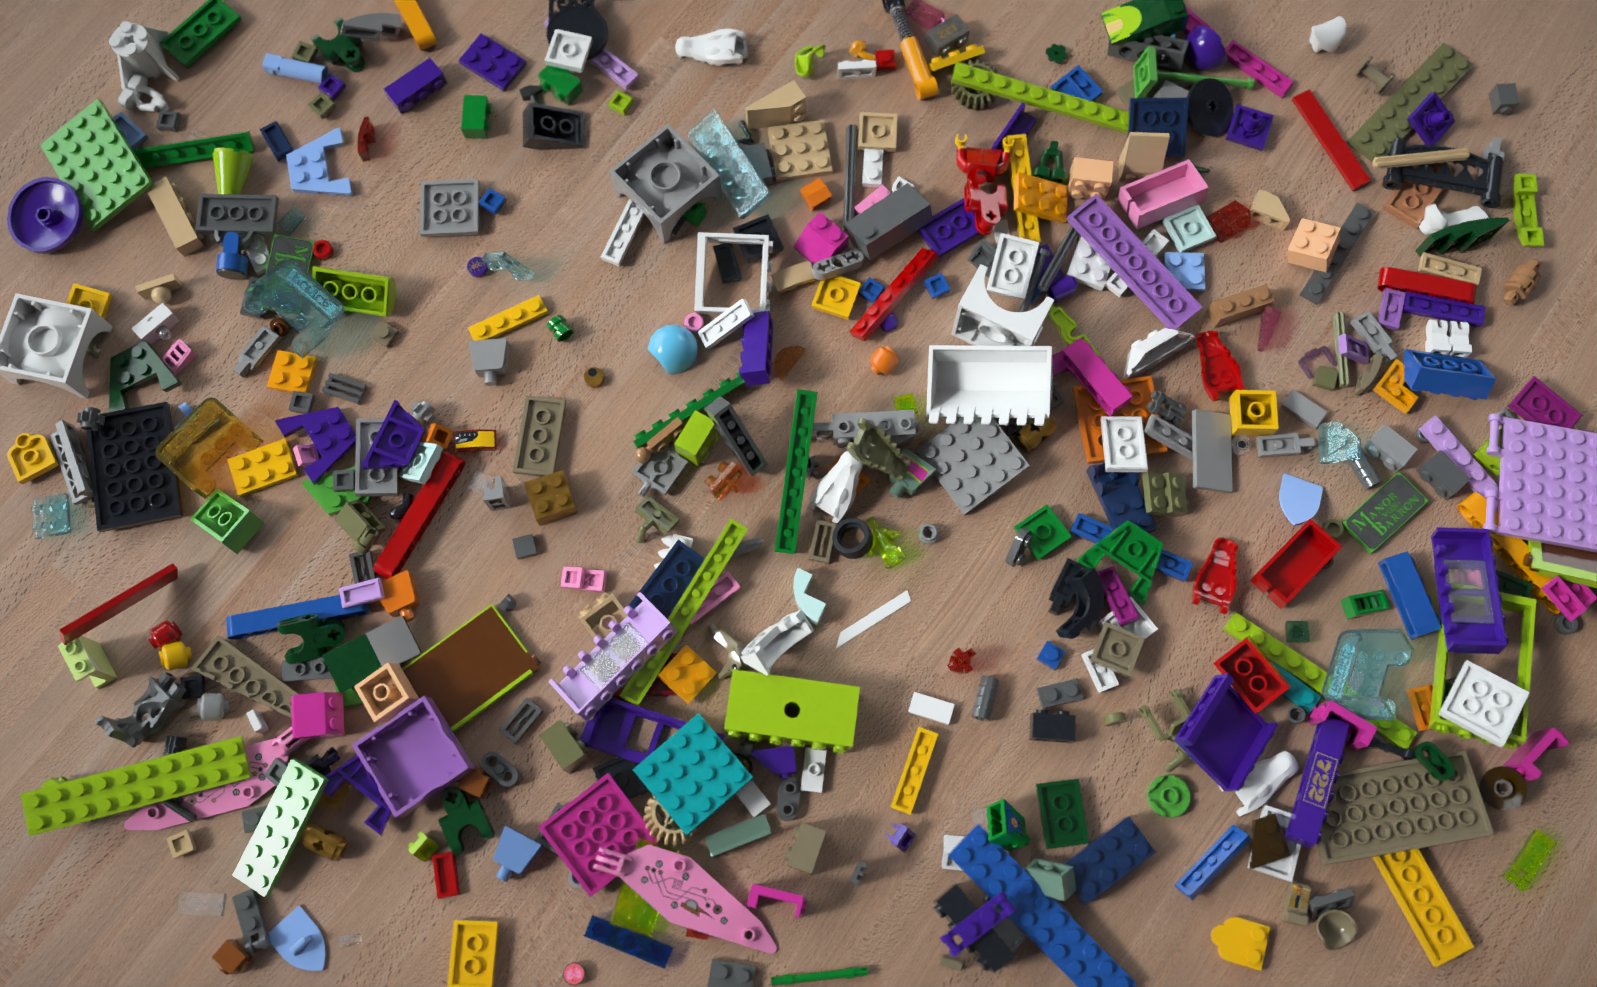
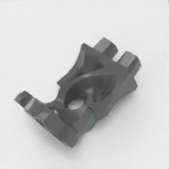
M164 671L158 679L148 678V689L134 702L135 707L131 716L123 719H111L100 716L95 720V724L103 728L107 736L121 740L133 748L140 745L147 736L160 732L167 723L171 713L185 705L181 697L187 690L181 684L176 682L173 684L176 678L171 673ZM148 713V718L142 721L143 715Z

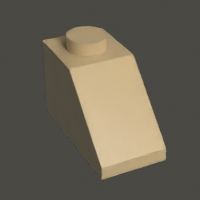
M1259 189L1253 199L1247 218L1284 231L1290 222V218L1279 197L1269 191Z

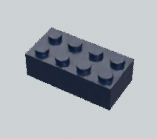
M1127 816L1062 864L1073 866L1076 891L1074 893L1082 904H1088L1156 853V851L1132 819Z

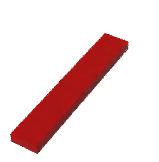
M1310 89L1294 96L1292 102L1351 190L1354 191L1368 184L1371 181Z
M174 564L168 565L59 630L61 642L67 645L178 579V568Z

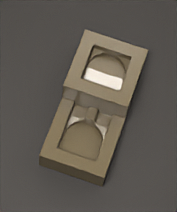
M1375 354L1370 358L1367 370H1364L1357 376L1354 395L1358 396L1374 380L1382 363V355Z

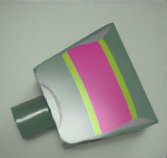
M905 447L901 455L905 459L910 460L911 464L904 480L899 481L893 476H889V481L894 484L889 493L896 499H899L903 492L913 496L934 476L936 471L934 467Z

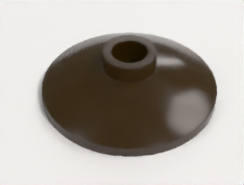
M1499 766L1488 770L1483 775L1480 790L1484 799L1491 806L1501 810H1510L1518 807L1525 800L1527 784L1522 775L1510 767ZM1502 783H1505L1509 786L1508 791H1503L1501 789Z

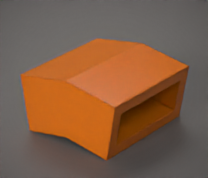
M820 178L800 189V196L811 211L832 198L831 192Z

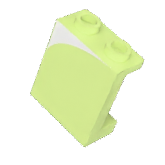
M80 636L67 645L63 643L58 645L76 681H81L89 676L95 688L99 689L118 678L100 643Z

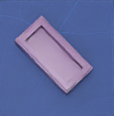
M381 578L339 588L343 609L385 599Z

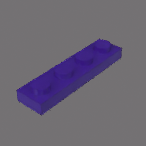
M1406 291L1402 312L1439 320L1456 321L1457 323L1467 322L1470 326L1481 327L1484 325L1485 306Z

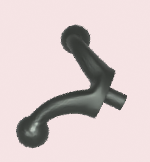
M744 120L739 121V126L743 129L746 138L739 139L730 144L729 149L731 151H735L738 144L748 145L749 142L754 143L755 141L751 138L752 133L746 128Z

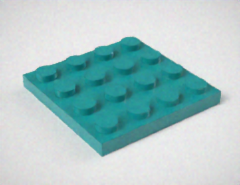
M699 713L633 769L687 837L754 779Z

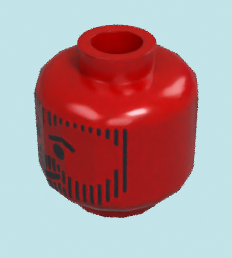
M165 620L150 629L151 637L148 640L154 649L159 647L162 650V647L166 644L181 641L180 636L183 633L174 621Z

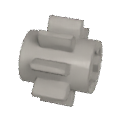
M424 400L421 404L415 402L410 408L413 412L411 416L420 425L424 423L430 424L436 418L433 414L435 409Z

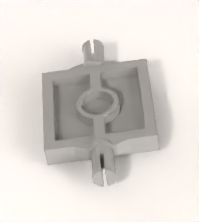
M676 440L663 452H658L655 455L651 453L648 462L638 463L633 470L632 475L643 482V486L637 492L642 498H645L650 488L666 496L687 467L688 461L680 457L676 452L674 445Z

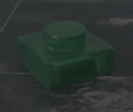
M1308 621L1285 622L1286 643L1310 642Z

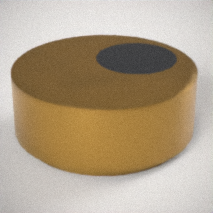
M597 367L587 369L584 373L586 385L591 388L600 387L604 382L603 372Z

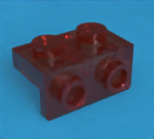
M1236 200L1206 217L1213 231L1217 233V241L1220 243L1251 226L1250 210Z

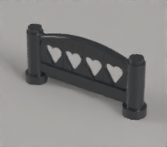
M1396 138L1391 143L1389 156L1452 150L1456 148L1439 145L1408 146L1404 139ZM1470 153L1467 160L1443 162L1444 165L1436 173L1433 172L1430 164H1421L1416 170L1413 165L1387 168L1382 186L1388 190H1398L1402 188L1404 181L1481 195V206L1496 208L1502 202L1500 189L1504 161L1501 156H1492L1490 160H1486ZM1449 162L1463 166V170L1455 177L1448 167ZM1467 166L1479 167L1483 170V173L1476 180H1473Z

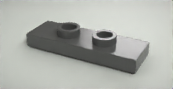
M323 658L295 664H288L285 660L282 661V682L333 679Z

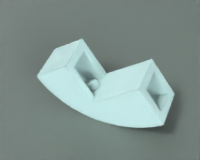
M797 568L794 577L796 604L799 610L803 611L806 618L817 626L826 608V603L805 594L813 579V575Z

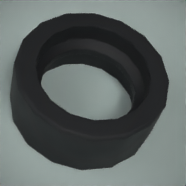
M858 518L842 520L833 531L832 540L835 548L842 556L848 559L863 557L873 545L871 530L864 521ZM854 528L861 529L864 533V539L861 544L852 549L845 548L841 542L843 535L848 530Z

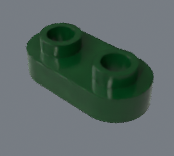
M1425 741L1415 748L1416 759L1436 780L1447 781L1454 776L1455 767L1453 763L1434 743ZM1423 751L1428 753V757L1423 755ZM1439 767L1443 769L1444 774L1438 771Z

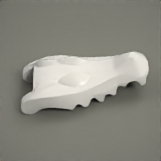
M721 29L696 37H680L676 42V53L679 58L683 56L692 57L695 61L707 62L709 65L742 64L743 56L734 53L735 41H744L746 34L739 30Z
M848 451L844 452L838 463L816 486L809 508L815 510L816 507H819L834 516L832 522L838 525L854 502L859 474L864 464L855 460Z
M1283 751L1270 759L1255 763V767L1246 778L1244 786L1239 791H1235L1244 804L1243 807L1236 810L1239 817L1257 810L1266 804L1284 782L1298 771L1299 765L1290 752Z

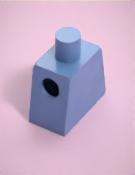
M505 826L493 858L495 862L502 865L496 877L508 882L513 871L523 875L544 846L522 833Z

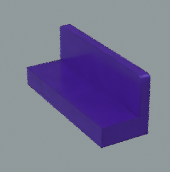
M1022 102L993 144L992 149L1004 152L1003 139L1007 135H1028L1037 118L1024 111L1025 103Z

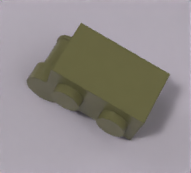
M361 499L346 502L335 518L341 528L354 540V549L361 554L369 552L372 545L376 543L386 528Z

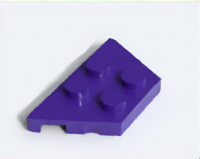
M394 400L361 465L364 470L409 467L425 434V429L415 422L410 413L406 412L397 400Z

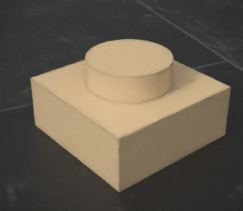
M188 829L166 838L173 859L180 858L197 850L191 831Z

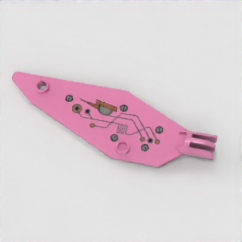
M290 727L277 738L245 746L252 778L173 798V800L197 815L195 820L250 806L275 786L274 783L263 776L274 759L280 757L288 763L290 754L309 739L298 740L297 738H292V727ZM161 802L143 807L125 821L124 827L127 830H160L189 821ZM153 809L156 810L155 816L152 814Z
M652 845L644 846L626 855L600 847V852L619 857L617 862L597 855L596 860L614 865L616 868L612 870L594 864L593 868L619 876L670 923L773 954L776 952V944L761 921L690 857ZM746 931H751L752 935L749 939H746L744 936Z

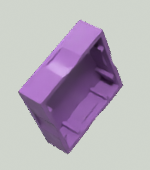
M428 696L421 697L399 712L391 721L375 728L352 744L364 767L375 779L379 792L395 818H404L475 769L432 697Z

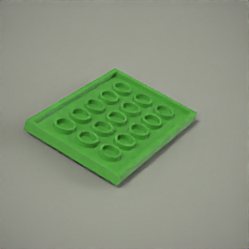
M98 98L40 144L59 178L72 186L79 194L83 204V218L90 229L95 232L154 185L103 101Z

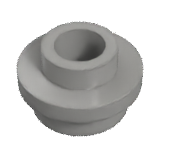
M933 524L922 525L918 530L920 541L925 544L934 543L938 538V529ZM926 531L931 532L932 536L926 537L924 533Z

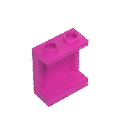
M1332 700L1314 706L1309 713L1311 719L1308 723L1310 725L1323 722L1328 716L1350 724L1348 732H1350L1351 737L1346 747L1353 751L1367 747L1377 730V727Z
M1554 727L1533 732L1526 742L1502 766L1516 770L1525 781L1535 780L1542 772L1532 763L1545 749L1553 750L1566 747L1570 742L1560 730Z
M752 884L747 906L757 908L761 895L797 904L795 918L799 919L800 914H805L807 902L803 901L804 896Z

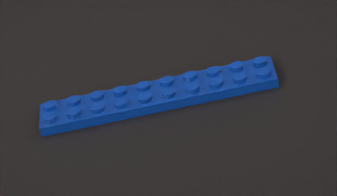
M978 823L947 854L991 899L1001 891H1005L1008 895L1006 898L1017 908L1008 917L1077 987H1134L1137 984L1052 897H1048L1043 893L1039 884L1000 845L989 842L988 833ZM997 903V905L1003 911V907L1000 905V903Z

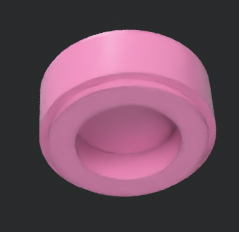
M691 313L686 316L684 325L692 334H697L704 327V320L700 314Z

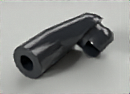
M409 493L403 494L402 504L390 510V517L396 520L402 519L413 503L414 495Z

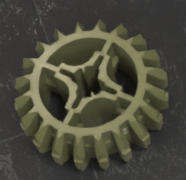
M978 59L975 63H972L971 60L968 62L969 66L998 74L997 69L992 70V64L986 66L985 61L982 64L979 63ZM952 82L950 83L951 93L954 94L955 100H959L960 105L965 103L966 109L969 106H973L975 110L979 106L982 110L984 105L989 107L991 102L994 103L998 97Z

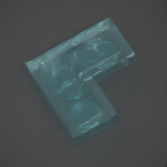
M506 252L485 253L482 258L491 270H508L512 273V277L519 281L531 280L534 275L533 271Z

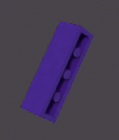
M769 311L753 313L754 317L743 324V352L740 353L742 367H739V373L747 386L770 383L774 323Z

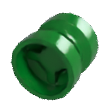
M561 314L551 318L546 325L550 332L555 333L554 337L558 342L567 340L574 332L572 327L566 324V319Z

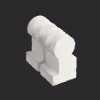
M1430 319L1426 325L1427 341L1425 342V352L1467 358L1472 353V345H1469L1468 336L1469 324L1467 322L1457 324L1456 321H1450L1448 324L1445 320H1441L1438 323L1437 320Z

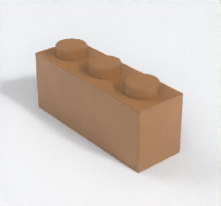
M1265 284L1214 301L1207 309V313L1213 327L1216 328L1267 311L1275 300L1268 285Z

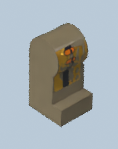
M1293 881L1289 883L1281 921L1299 926H1307V910L1310 897L1309 885Z

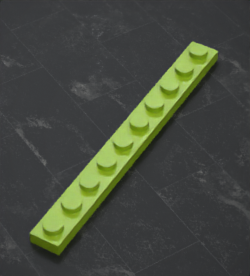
M959 62L955 64L951 79L952 83L1020 103L1023 102L1030 106L1126 134L1128 132L1129 112Z
M730 518L667 619L678 632L654 656L650 657L639 671L632 675L620 694L622 698L635 706H639L748 528Z
M1237 612L1232 614L1223 628V631L1240 642L1247 636H1250L1268 658L1328 701H1334L1377 727L1376 733L1395 746L1408 749L1417 732L1348 686L1345 688L1342 702L1329 696L1328 693L1333 676Z

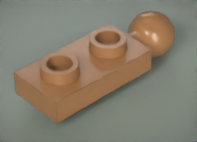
M677 417L646 442L648 445L646 448H638L634 455L636 461L646 463L650 460L651 453L655 455L658 452H663L671 441L678 439L684 429L683 422Z

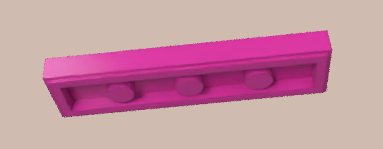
M1234 40L1225 48L1228 62L1280 98L1293 85L1294 81Z

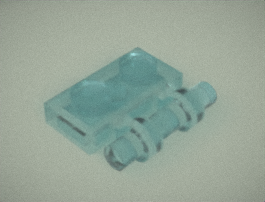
M67 493L45 496V504H42L41 498L33 499L31 513L34 514L32 531L35 532V539H43L44 531L46 530L47 535L50 537L71 533L69 495ZM46 512V521L43 522V514Z

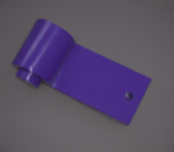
M1047 244L1039 247L1050 251L1049 258H1045L1039 276L1040 281L1054 257ZM1036 254L1034 266H1035V263H1036V260H1037V257H1038L1037 254ZM1060 268L1047 294L1050 298L1054 299V303H1057L1076 293L1078 283L1074 277L1065 276Z

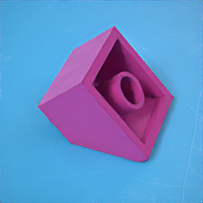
M819 212L806 225L794 248L814 265L820 260L843 252L848 247L849 236Z
M318 692L291 696L292 738L331 739L345 735L343 692Z

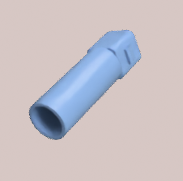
M268 53L265 55L262 67L267 74L285 76L321 84L329 74V69L326 66Z

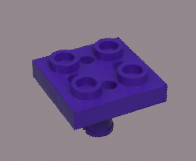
M1436 92L1430 93L1407 118L1425 145H1435L1455 122L1453 114L1446 108Z
M1237 104L1225 140L1262 151L1274 115Z

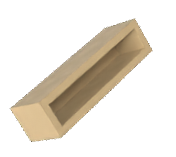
M167 177L154 182V185L147 192L175 248L183 256H186L204 247L205 245L202 241L204 236L195 230L194 223H196V220L190 212H187L186 208H188V205L184 198L179 197L180 189L175 182L171 183Z

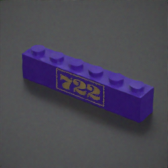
M1329 716L1325 721L1317 724L1285 834L1286 840L1307 848L1320 843L1323 834L1320 831L1321 825L1326 822L1328 817L1326 807L1328 803H1331L1334 791H1331L1333 783L1335 784L1339 777L1337 768L1345 756V752L1342 750L1350 737V732H1348L1350 724Z

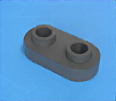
M1023 527L1015 536L1006 557V563L1012 567L1020 565L1025 558L1024 551L1033 540L1030 530Z
M490 751L482 757V768L497 782L505 787H512L517 784L520 778L519 771L502 755ZM492 759H496L497 764L494 767L490 766V761ZM507 773H512L511 780H506Z
M794 778L784 779L779 787L777 814L784 821H792L798 815L801 786ZM789 784L793 785L794 791L787 792L786 786ZM785 806L792 808L790 814L784 813L783 809Z

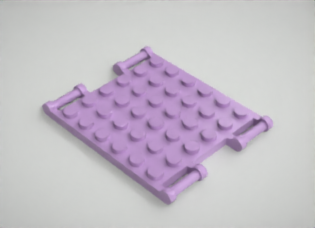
M1490 414L1488 416L1490 439L1487 455L1501 457L1499 493L1495 490L1485 491V499H1487L1486 524L1483 525V529H1489L1491 534L1597 552V433L1502 417L1500 414ZM1499 425H1502L1501 449L1498 447ZM1496 501L1499 502V504H1498V526L1495 524V505H1496Z

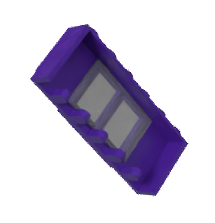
M1437 527L1431 535L1447 652L1499 654L1507 647L1509 638L1504 629L1505 615L1502 614L1501 610L1502 596L1498 591L1499 577L1495 573L1496 558L1492 554L1493 539L1489 535V529Z

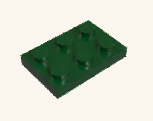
M1079 779L1035 784L1045 848L1054 849L1090 844Z

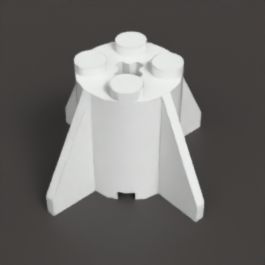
M128 21L122 22L120 27L114 31L109 39V44L118 57L123 90L125 87L128 88V82L135 73L144 76L146 79L152 77L155 79L164 74L179 81L178 75L167 66L165 55L161 50L163 47L159 43L169 32Z

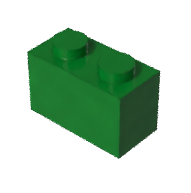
M547 65L538 74L542 89L546 92L550 91L559 102H564L568 106L584 91L581 80L566 69Z
M464 95L461 131L464 138L487 139L488 132L491 131L489 115L493 113L492 103H489L487 95Z

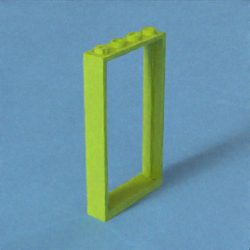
M1450 582L1451 588L1483 589ZM1499 592L1502 596V610L1522 613L1517 686L1530 692L1536 599ZM1452 596L1453 603L1454 600L1485 606L1484 597ZM1440 613V626L1442 629L1438 632L1429 728L1441 734L1452 733L1457 734L1458 737L1463 739L1475 738L1481 740L1482 743L1493 744L1438 715L1444 704L1449 654L1446 649L1444 627ZM1529 695L1514 724L1513 734L1510 733L1506 740L1505 748L1517 749L1526 742Z

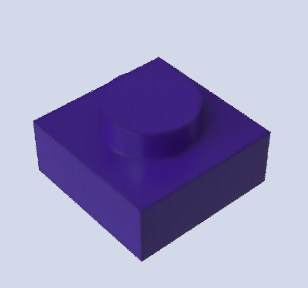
M329 73L318 86V89L335 100L345 89L346 85Z

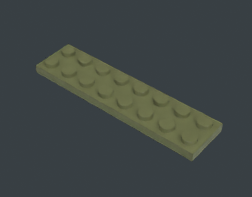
M1443 42L1349 138L1347 143L1372 163L1376 157L1387 156L1390 153V146L1393 140L1396 138L1403 139L1413 129L1407 118L1422 101L1433 92H1436L1439 98L1442 99L1473 65Z

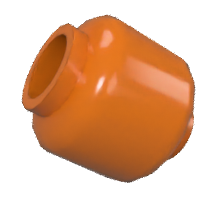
M888 346L885 348L879 347L869 359L872 364L871 369L879 376L881 373L889 375L899 363L897 359L899 355Z

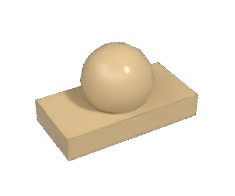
M170 274L136 285L135 287L137 293L145 300L152 298L157 304H166L172 298L171 291L183 286L174 274Z

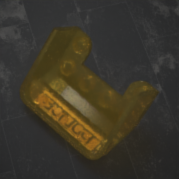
M207 398L157 446L155 454L187 486L204 499H207L216 488V481L207 471L235 443L244 451L249 452L257 449L264 441L219 400Z

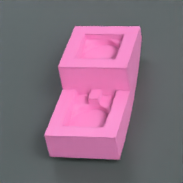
M563 567L560 587L605 593L607 572L602 570H585L580 567Z

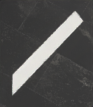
M908 591L903 592L841 631L836 648L911 602Z

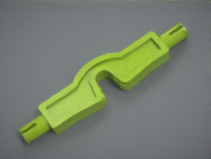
M1052 304L1049 310V318L1060 330L1063 342L1069 346L1079 338H1082L1092 346L1095 354L1099 356V352L1085 334L1077 337L1071 336V333L1077 328L1076 322L1060 306L1056 308Z

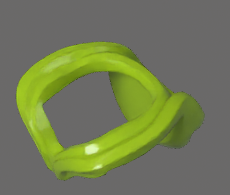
M825 44L818 45L817 47L807 46L796 53L795 69L800 76L808 78L813 75L814 62L812 55L815 53L820 58L824 57ZM807 50H810L809 53H807V54H805V55H802V54H804Z

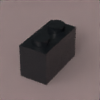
M1037 709L1036 712L1030 715L1029 740L1073 743L1075 741L1076 715H1070L1069 711H1057V714H1050L1049 710Z

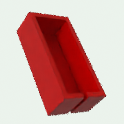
M1309 519L1253 576L1250 582L1263 594L1267 591L1269 593L1267 597L1282 609L1343 546L1312 519Z

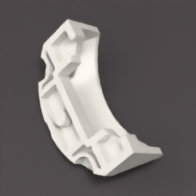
M802 610L788 614L756 636L742 651L743 656H741V659L745 664L768 676L776 660L790 647L812 633L814 629Z

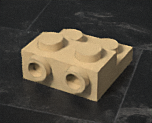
M607 592L596 599L598 603L593 607L590 605L584 607L580 611L581 615L578 617L593 639L598 635L605 639L613 631L608 626L609 623L614 620L620 624L628 616L614 594L608 595Z

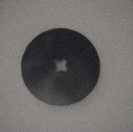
M1205 78L1197 81L1190 88L1187 95L1189 98L1188 120L1192 127L1204 136L1219 135L1231 123L1234 113L1232 96L1228 88L1217 79Z

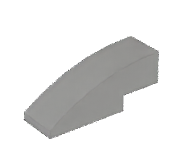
M372 13L353 17L343 22L341 35L379 41L381 35L398 37L401 29V14Z

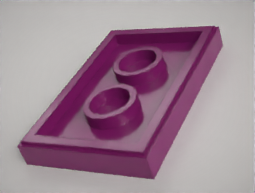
M1535 376L1530 378L1508 404V407L1525 421L1572 429L1582 417L1580 412Z

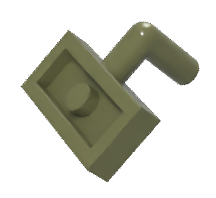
M647 496L634 511L646 520L639 528L636 542L643 543L647 531L652 526L667 535L679 523L680 519Z

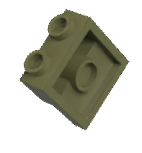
M1146 472L1142 474L1146 513L1178 517L1188 513L1187 510L1190 503L1186 499L1185 490L1187 489V482L1184 480L1183 474L1173 472L1164 474Z

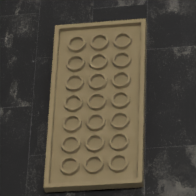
M1466 750L1444 754L1455 767L1454 776L1447 781L1436 780L1417 759L1339 772L1338 780L1335 784L1333 783L1331 791H1334L1332 801L1326 807V811H1328L1327 820L1321 825L1322 838L1320 843L1316 844L1322 865H1331L1493 836L1494 832ZM1439 767L1438 771L1444 774L1443 769Z

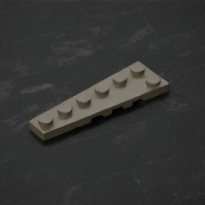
M216 636L192 666V670L292 718L291 696L300 694L221 636Z

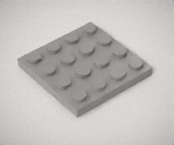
M960 417L956 420L955 424L948 426L917 450L921 458L936 469L934 475L964 515L1030 467L994 418H992L990 425H982V417H974L973 424H964V417Z

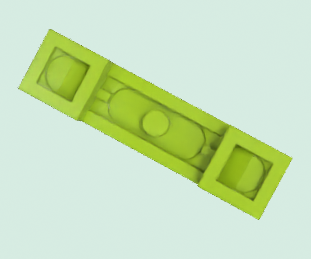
M1516 174L1514 178V222L1523 247L1544 246L1543 229L1538 227L1534 197L1538 192L1536 174Z

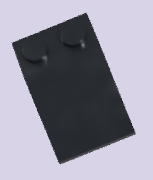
M529 102L523 111V147L537 150L584 148V112Z

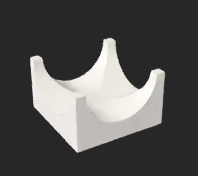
M980 264L958 305L951 335L974 346H1034L1043 329L1042 324L1054 299L1047 296L1038 307L1026 312H1011L1002 309L987 294L985 274L988 267Z
M16 293L0 334V375L13 384L20 385L22 379L35 380L62 388L81 398L87 399L90 391L86 388L83 380V360L87 347L98 333H111L113 326L91 308Z

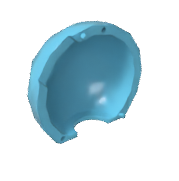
M672 324L665 325L656 330L650 338L648 352L660 362L668 374H678L688 370L694 364L698 353L696 338L686 327Z

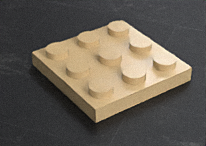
M824 120L768 127L776 182L832 174Z

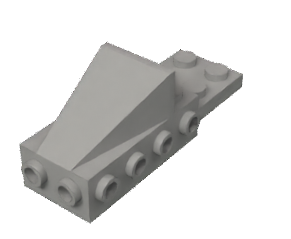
M914 410L832 414V422L813 423L811 439L817 438V441H828L829 438H832L833 445H837V448H846L849 442L854 443L860 430L857 423L860 418H864L872 425L886 431V434L891 436V442L896 443L898 448L908 442H912L914 437L917 436L919 421L915 420Z

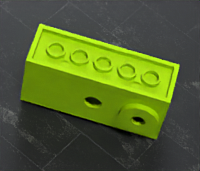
M733 669L724 734H728V738L740 739L741 736L749 737V741L761 742L762 739L770 740V744L782 745L783 742H788L796 748H803V746L809 745L812 746L813 750L819 749V751H824L826 748H831L834 753L845 754V752L850 751L853 747L860 687L771 674L767 676L763 673ZM792 707L796 709L798 716L789 718L784 710Z

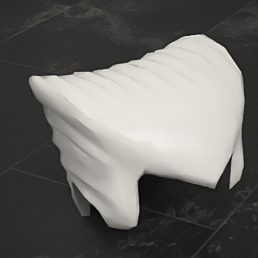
M1338 16L1324 24L1312 27L1309 44H1312L1315 53L1321 50L1333 53L1337 50L1346 35L1345 19Z

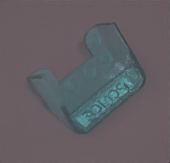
M291 260L281 261L247 288L242 301V307L250 314L256 316L262 315L272 308L300 332L292 341V349L302 359L326 339L344 313L343 304Z
M1402 629L1346 630L1342 632L1338 637L1322 688V695L1327 702L1330 700L1334 701L1362 719L1395 720L1397 713L1396 704L1392 700L1383 699L1380 696L1388 668L1405 666L1411 661L1414 648Z

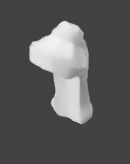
M1432 204L1425 208L1424 220L1419 225V228L1424 235H1429L1448 226L1489 217L1479 206H1472L1469 209L1453 213H1445L1437 208V204Z

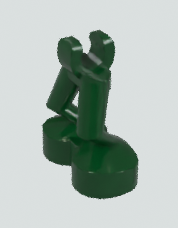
M1051 141L1049 149L1043 150L1038 167L1032 170V176L1067 185L1069 173L1063 167V153L1061 150H1058V142ZM1049 158H1054L1056 168L1053 170L1046 167Z

